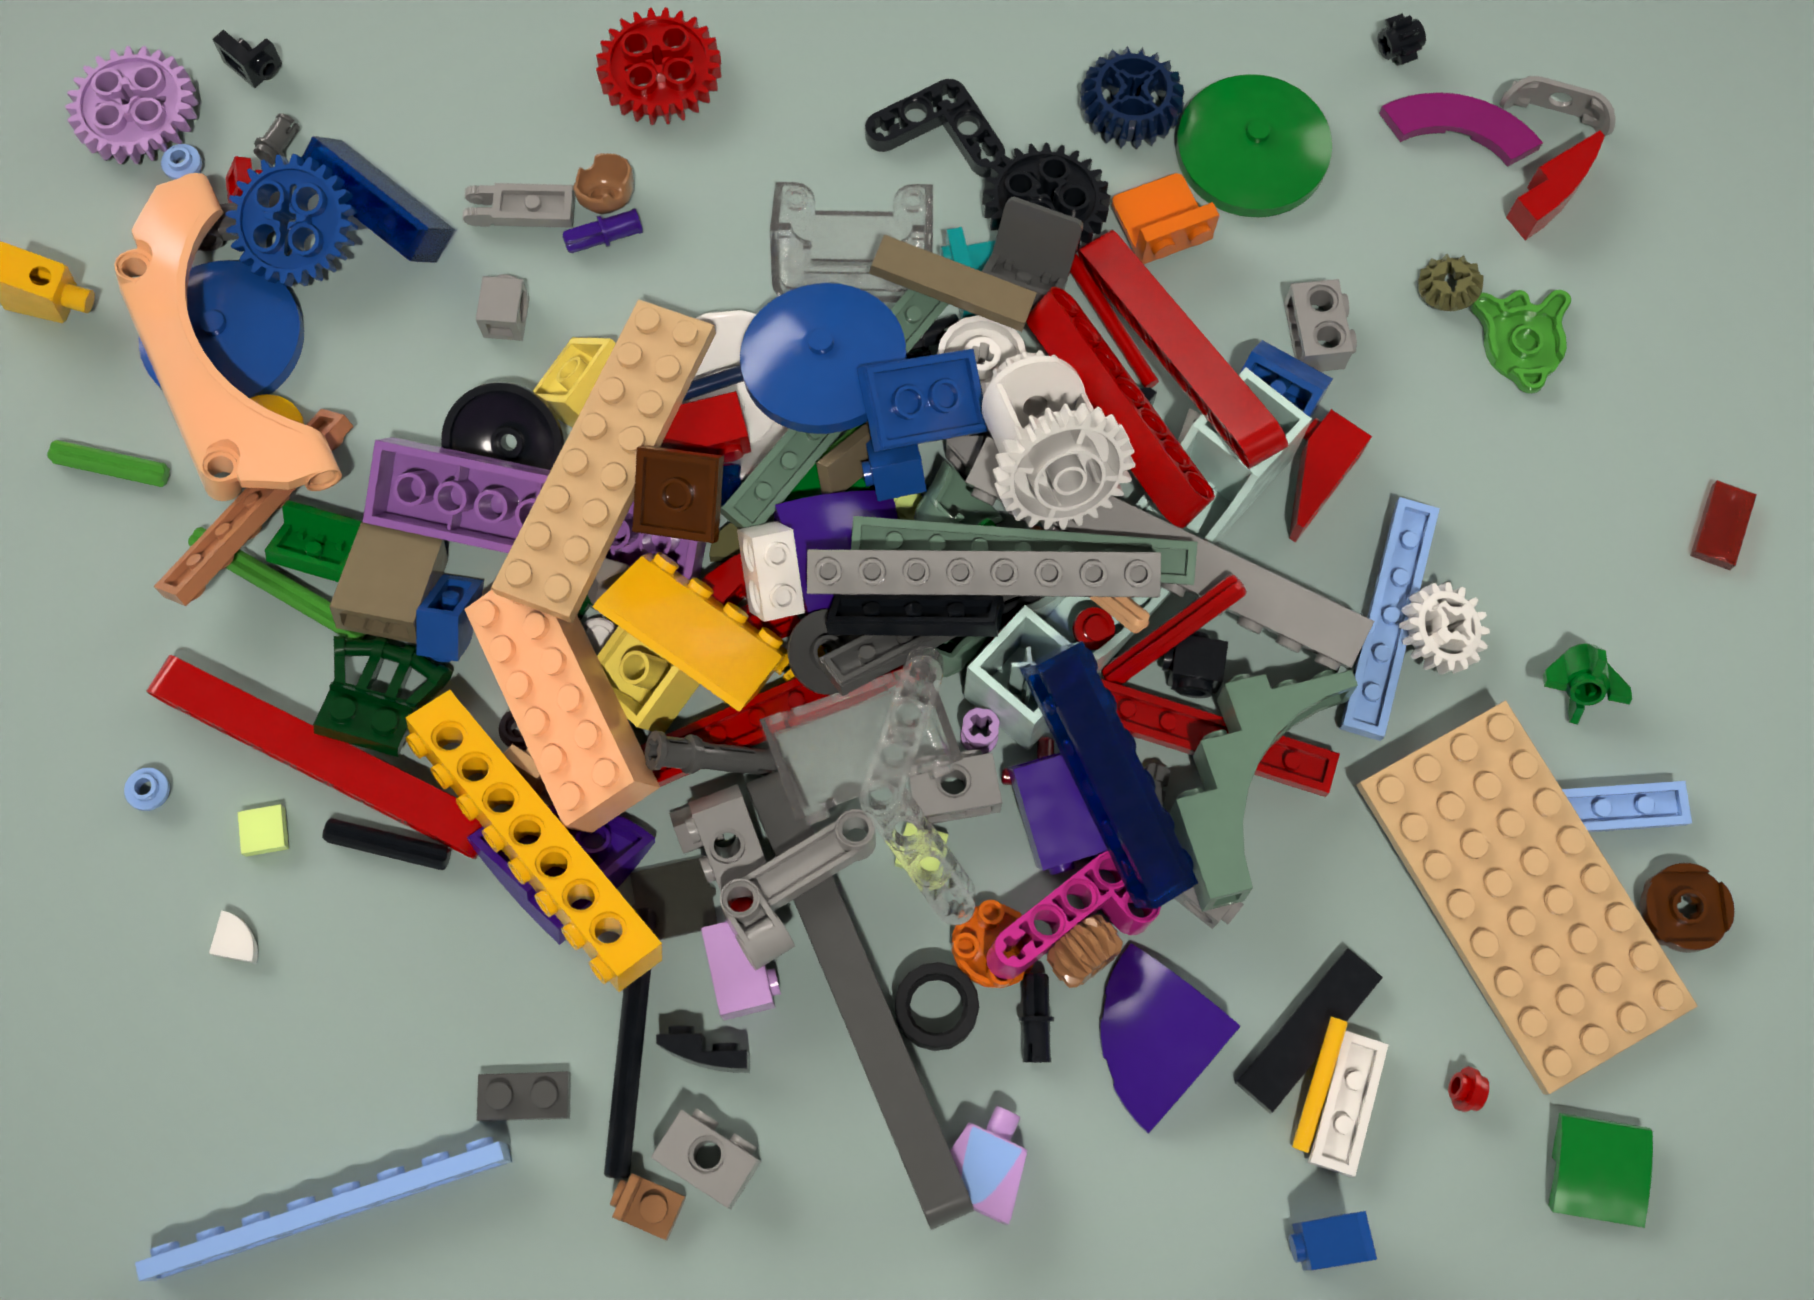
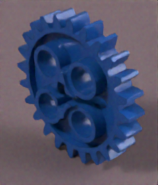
M279 154L276 155L275 167L266 160H261L262 172L260 174L250 168L247 170L252 180L249 184L237 181L236 184L243 191L242 195L229 196V199L238 205L237 210L226 212V216L236 220V224L228 227L226 232L239 237L231 244V248L244 252L239 261L248 266L252 265V273L258 276L265 274V280L274 284L280 279L281 284L292 287L294 280L298 284L308 286L309 274L314 279L320 282L323 281L322 269L326 268L335 273L337 269L332 260L335 257L347 260L348 257L341 248L343 245L354 246L355 244L352 239L346 237L347 231L358 229L356 224L348 221V217L358 213V210L351 205L345 204L353 197V194L346 189H341L345 181L337 175L332 176L333 170L325 164L319 167V162L311 157H308L304 162L302 157L292 154L290 162H288L286 158ZM279 191L280 198L278 203L270 207L269 201L271 196ZM318 194L319 201L317 206L312 210H308L310 198ZM275 231L276 240L273 245L267 248V236ZM314 234V245L311 249L305 251L304 243L306 238ZM292 250L291 255L287 256L288 252Z

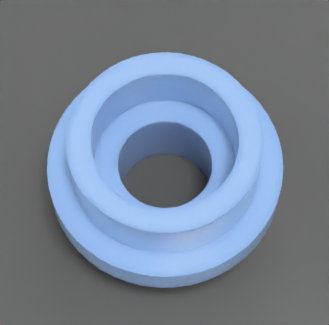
M187 144L174 145L167 149L161 158V167L164 173L172 180L179 179L190 173L201 172L202 159L193 146Z
M142 768L135 771L127 779L124 787V795L127 802L141 811H151L165 803L170 792V784L167 777L161 771L154 768ZM146 782H151V790L145 795H140L142 785Z

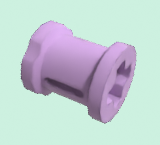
M979 707L966 713L963 718L960 735L961 743L967 751L981 750L982 754H987L995 748L1000 725L997 715L990 709ZM976 725L980 730L987 727V737H984L981 733L973 736V726Z

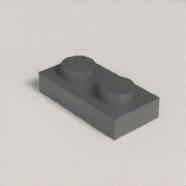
M571 1073L478 1074L476 1120L488 1122L570 1119Z

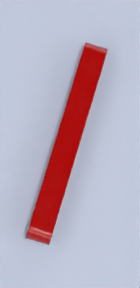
M1114 230L1108 231L1078 249L1081 261L1099 288L1248 469L1253 468L1289 446L1286 435L1274 416Z
M173 655L167 657L147 688L146 692L192 718L469 858L476 860L478 857L467 837L483 826L476 818L471 821L467 819L460 810L456 797L349 743L315 734L313 725Z

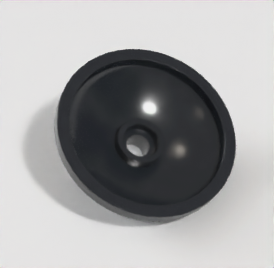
M508 382L487 383L463 394L449 410L441 434L442 448L547 470L552 469L564 446V437L560 423L547 402L532 390ZM508 434L516 438L517 445L514 449L506 444Z

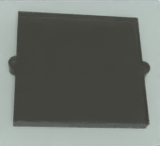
M699 858L630 873L635 904L632 905V908H650L656 912L655 935L659 940L701 932L703 927L718 924L713 900L716 890L707 882Z

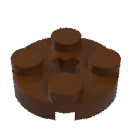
M1678 863L1666 867L1645 882L1640 899L1641 915L1659 945H1666L1672 950L1679 952H1699L1713 947L1722 939L1725 932L1731 928L1735 914L1732 895L1723 882L1718 883L1713 876L1708 874L1710 872L1708 869L1697 864ZM1681 896L1687 897L1688 904L1696 905L1697 912L1690 914L1689 919L1685 918L1683 913H1680L1677 904L1681 903Z

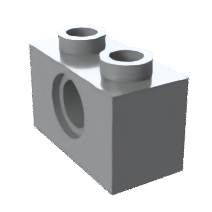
M968 750L957 754V759L940 762L938 757H927L915 761L914 766L907 767V782L915 825L925 826L1000 813L1002 798L993 753L982 754L981 750ZM948 778H957L963 782L965 789L959 794H949L943 790L941 784Z
M738 784L688 802L692 816L684 820L693 844L702 841L707 856L701 857L699 860L708 883L716 880L721 892L729 881L741 879L767 863ZM723 833L736 835V840L729 847H717L714 845V842Z
M697 1108L692 1116L681 1109L651 1158L726 1208L732 1209L761 1163L752 1156L757 1147L735 1133L730 1140L724 1138L714 1131L719 1123ZM707 1143H715L721 1150L719 1163L710 1169L701 1168L697 1161L699 1149Z

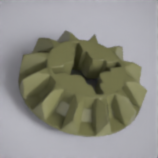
M1446 254L1440 260L1431 258L1428 266L1425 269H1421L1418 290L1422 299L1433 308L1442 311H1458L1471 306L1480 297L1483 290L1484 275L1480 274L1478 264L1467 262L1464 255L1457 259L1450 258ZM1449 273L1453 275L1454 280H1457L1454 292H1452L1448 282L1445 281V277Z

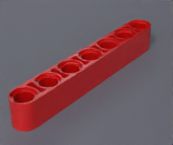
M1051 287L1029 313L1026 323L1049 356L1056 355L1059 359L1069 363L1077 371L1093 409L1100 407L1105 417L1112 414L1118 425L1122 424L1135 452L1131 455L1135 467L1130 470L1163 516L1177 527H1186L1214 500L1215 494L1213 489L1074 298L1059 287Z

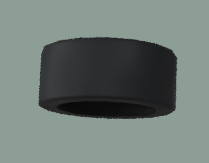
M941 962L922 964L910 971L898 986L894 1002L896 1022L904 1036L918 1047L932 1051L951 1049L963 1042L975 1026L979 1011L977 990L969 976L956 966ZM940 980L947 982L957 989L962 998L963 1011L961 1019L955 1027L946 1032L932 1033L925 1031L916 1024L911 1015L910 1003L912 995L919 986L928 981Z

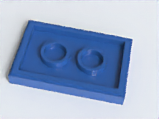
M974 349L857 368L874 452L989 431L982 415L983 393Z

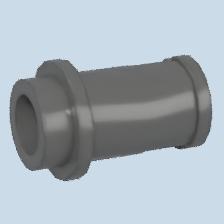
M277 114L264 136L256 138L254 154L260 160L264 159L274 165L276 155L280 154L284 157L283 151L294 135L299 132V125L294 123L290 127L294 120L288 115Z

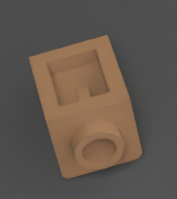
M631 1173L628 1182L621 1179L614 1191L610 1206L616 1209L612 1218L668 1241L686 1196Z

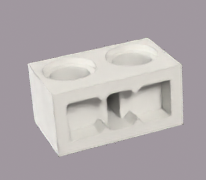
M778 521L737 529L749 612L764 622L805 613L793 529Z

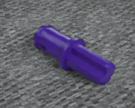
M633 208L630 211L604 219L601 216H597V221L565 230L562 234L567 251L575 253L602 244L609 247L610 242L638 233L641 234L643 229L637 211Z

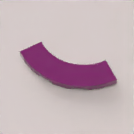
M1454 93L1411 95L1383 105L1379 112L1400 142L1419 135L1445 134L1446 131L1460 132L1470 135L1471 140L1491 150L1507 167L1538 151L1543 144L1540 138L1526 124L1511 113L1494 104L1466 95Z

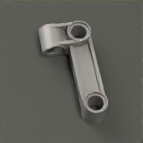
M860 809L845 811L839 816L837 821L743 878L729 881L723 887L720 893V904L724 917L735 934V938L743 953L755 970H758L795 946L784 924L774 912L775 910L855 861L866 859L873 853L876 847L875 823L867 812ZM854 828L862 829L867 833V836L858 842L849 841L844 837L849 830ZM740 897H747L753 901L752 906L744 912L733 911L730 907Z

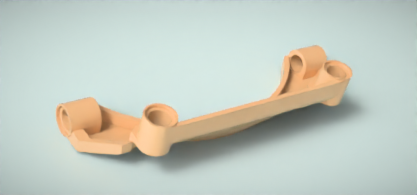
M190 173L179 179L157 185L132 228V235L137 248L121 253L116 258L114 266L120 293L205 491L215 500L229 501L236 498L241 493L243 487L291 490L305 485L307 490L321 491L334 486L341 480L342 473L325 436L319 430L272 412L244 395L215 368L195 336L187 310L189 274L195 254L204 237L223 214L207 176L201 173ZM222 472L230 474L224 478L214 477V475Z

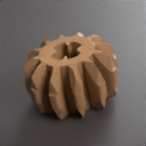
M1092 915L1065 933L1048 952L1047 961L1060 981L1063 980L1069 988H1076L1083 985L1090 978H1093L1121 953L1123 941L1117 935L1118 931L1110 922H1107L1101 915Z

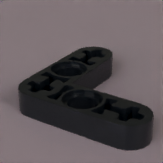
M955 79L941 80L869 116L865 124L866 142L871 149L878 152L890 151L943 125L971 169L977 175L984 178L990 177L993 165L1001 167V156L1005 155V148L965 86ZM947 95L950 99L956 97V102L951 103L948 99L943 100V96ZM911 109H920L927 116L922 121L912 122L905 115ZM895 118H898L899 122L895 124ZM969 121L975 123L979 130L975 134L965 135L958 130V126L962 122ZM881 127L883 131L889 130V135L884 136L881 132L876 133V129ZM982 142V149L988 157L995 155L993 162H990L987 158L981 160V147L979 144Z

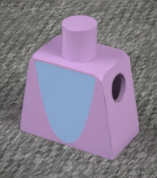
M996 1106L986 1130L968 1123L950 1152L967 1189L974 1210L1004 1225H1008L1012 1217L1027 1149L1011 1142L1021 1117Z

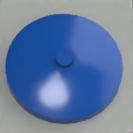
M214 261L192 267L187 287V310L193 331L204 353L215 368L248 398L272 394L286 381L294 370L304 343L302 314L290 291L285 285L281 284L280 280L275 284L265 280V274L258 276L252 273V265L248 266L240 261ZM139 337V351L144 367L153 381L162 390Z
M820 283L795 288L769 302L759 311L748 326L740 350V366L743 380L754 404L762 413L776 423L795 431L813 434L842 432L867 422L868 419L857 368L907 359L904 333L893 312L872 294L856 287L835 283Z

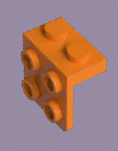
M1174 173L1119 193L1112 199V208L1136 256L1143 264L1165 258L1173 253L1211 240L1220 216L1213 202L1201 207L1198 206L1185 178L1179 173Z

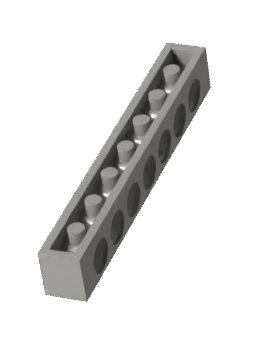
M807 550V594L1158 598L1161 591V552Z

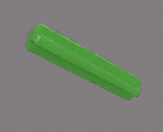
M60 440L52 441L47 452L48 459L57 465L158 487L165 486L170 476V469L165 463Z

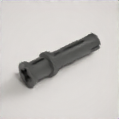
M655 730L649 735L645 747L646 765L648 769L656 771L662 767L679 768L685 774H693L700 769H710L765 776L775 771L777 765V756L773 749L703 742L701 738L692 734L679 738L666 736L664 732Z

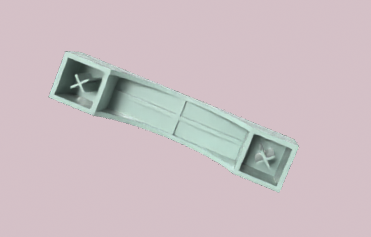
M1246 367L1239 374V377L1277 420L1286 435L1289 446L1253 468L1248 469L1203 414L1193 423L1180 445L1214 491L1215 497L1186 527L1180 529L1214 545L1290 463L1312 418ZM1147 492L1144 493L1134 506L1172 524L1163 516ZM1161 588L1160 597L1130 598L1149 612L1151 616L1171 592ZM1044 597L1035 603L1025 605L1000 631L998 637H995L967 667L964 698L976 708L992 710L1000 721L999 728L1026 751L1031 749L1038 739L1088 686L1093 676L1096 677L1103 667L1135 634L1112 617L1115 624V633L1111 640L1098 650H1089L1079 645L1074 638L1072 629L1075 617L1086 608H1101L1089 597Z

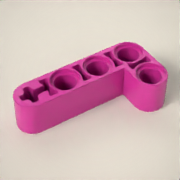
M1106 851L1098 855L1003 930L988 950L986 956L987 966L996 977L1013 979L1049 952L1065 933L1100 910L1122 933L1138 935L1144 932L1159 915L1161 909L1160 898L1124 855L1115 851ZM1099 870H1107L1113 874L1116 883L1111 884L1104 881L1099 874ZM1067 895L1079 897L1084 904V909H1077L1071 906L1067 900ZM1128 903L1140 906L1144 912V917L1140 918L1133 915L1128 908ZM1041 920L1046 922L1052 929V935H1043L1038 932L1034 926V921ZM1021 941L1024 947L1017 956L1007 958L1003 954L1004 951H1011Z

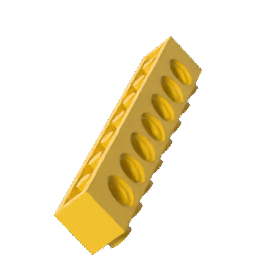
M450 689L405 717L409 730V735L405 739L413 753L419 759L424 756L427 757L433 765L430 768L431 772L443 789L448 787L453 789L458 795L456 802L467 819L471 821L476 818L485 828L482 830V834L489 846L495 852L502 849L511 860L508 862V866L515 878L522 885L529 882L537 892L534 897L542 911L548 917L555 914L564 925L561 931L568 943L576 951L582 947L592 959L588 962L589 966L601 983L606 984L610 981L615 989L620 992L662 961L661 941ZM449 743L460 744L457 748L452 750L442 749L445 745ZM476 773H482L486 775L483 779L478 781H471L467 779L469 776ZM500 804L512 806L506 812L493 811ZM527 835H534L539 838L532 844H521L518 842ZM552 867H561L566 870L563 874L556 877L544 874ZM579 899H587L593 903L590 907L583 910L571 907V904ZM605 932H615L620 935V938L612 943H603L598 940V937Z

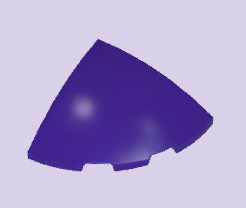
M848 491L806 497L775 505L774 522L778 521L793 529L805 616L814 611L830 609L835 596L807 594V550H851L853 516L898 519L894 499L877 501L875 491Z
M548 805L549 809L561 822L554 805ZM619 815L593 833L567 829L616 889L626 880L655 843L654 836L642 827ZM481 827L468 836V841L475 852L504 888L559 945L566 940L561 931L564 925L555 914L548 917L542 911L534 897L537 892L529 882L522 885L515 878L508 866V862L511 860L503 850L495 852L486 842L482 834V830L485 828ZM527 835L518 842L521 844H532L539 838L534 835ZM552 867L544 874L556 877L563 874L566 870L561 867ZM579 899L573 902L571 907L583 910L590 907L593 903L587 899Z
M1131 943L1117 962L1105 989L1106 999L1103 1018L1100 1021V1043L1102 1056L1107 1060L1109 1071L1114 1081L1113 1089L1133 1120L1149 1134L1241 1026L1193 986Z

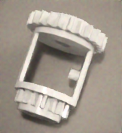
M1038 350L1037 353H1026L1024 351L1019 355L1005 359V362L998 369L995 368L992 371L994 374L992 380L985 383L986 391L982 400L983 419L999 451V454H996L999 467L993 469V474L997 481L994 485L1007 512L1012 511L1016 521L1025 518L1030 528L1040 521L1044 530H1048L1053 522H1058L1061 530H1065L1068 520L1074 519L1078 526H1081L1083 515L1089 514L1094 519L1098 518L1096 508L1101 505L1111 509L1113 506L1109 497L1111 495L1123 496L1124 494L1119 483H1128L1132 480L1128 470L1135 467L1131 457L1135 452L1122 424L1118 425L1114 415L1110 414L1105 417L1100 407L1093 409L1077 371L1069 363L1059 359L1056 355L1045 356L1041 350Z

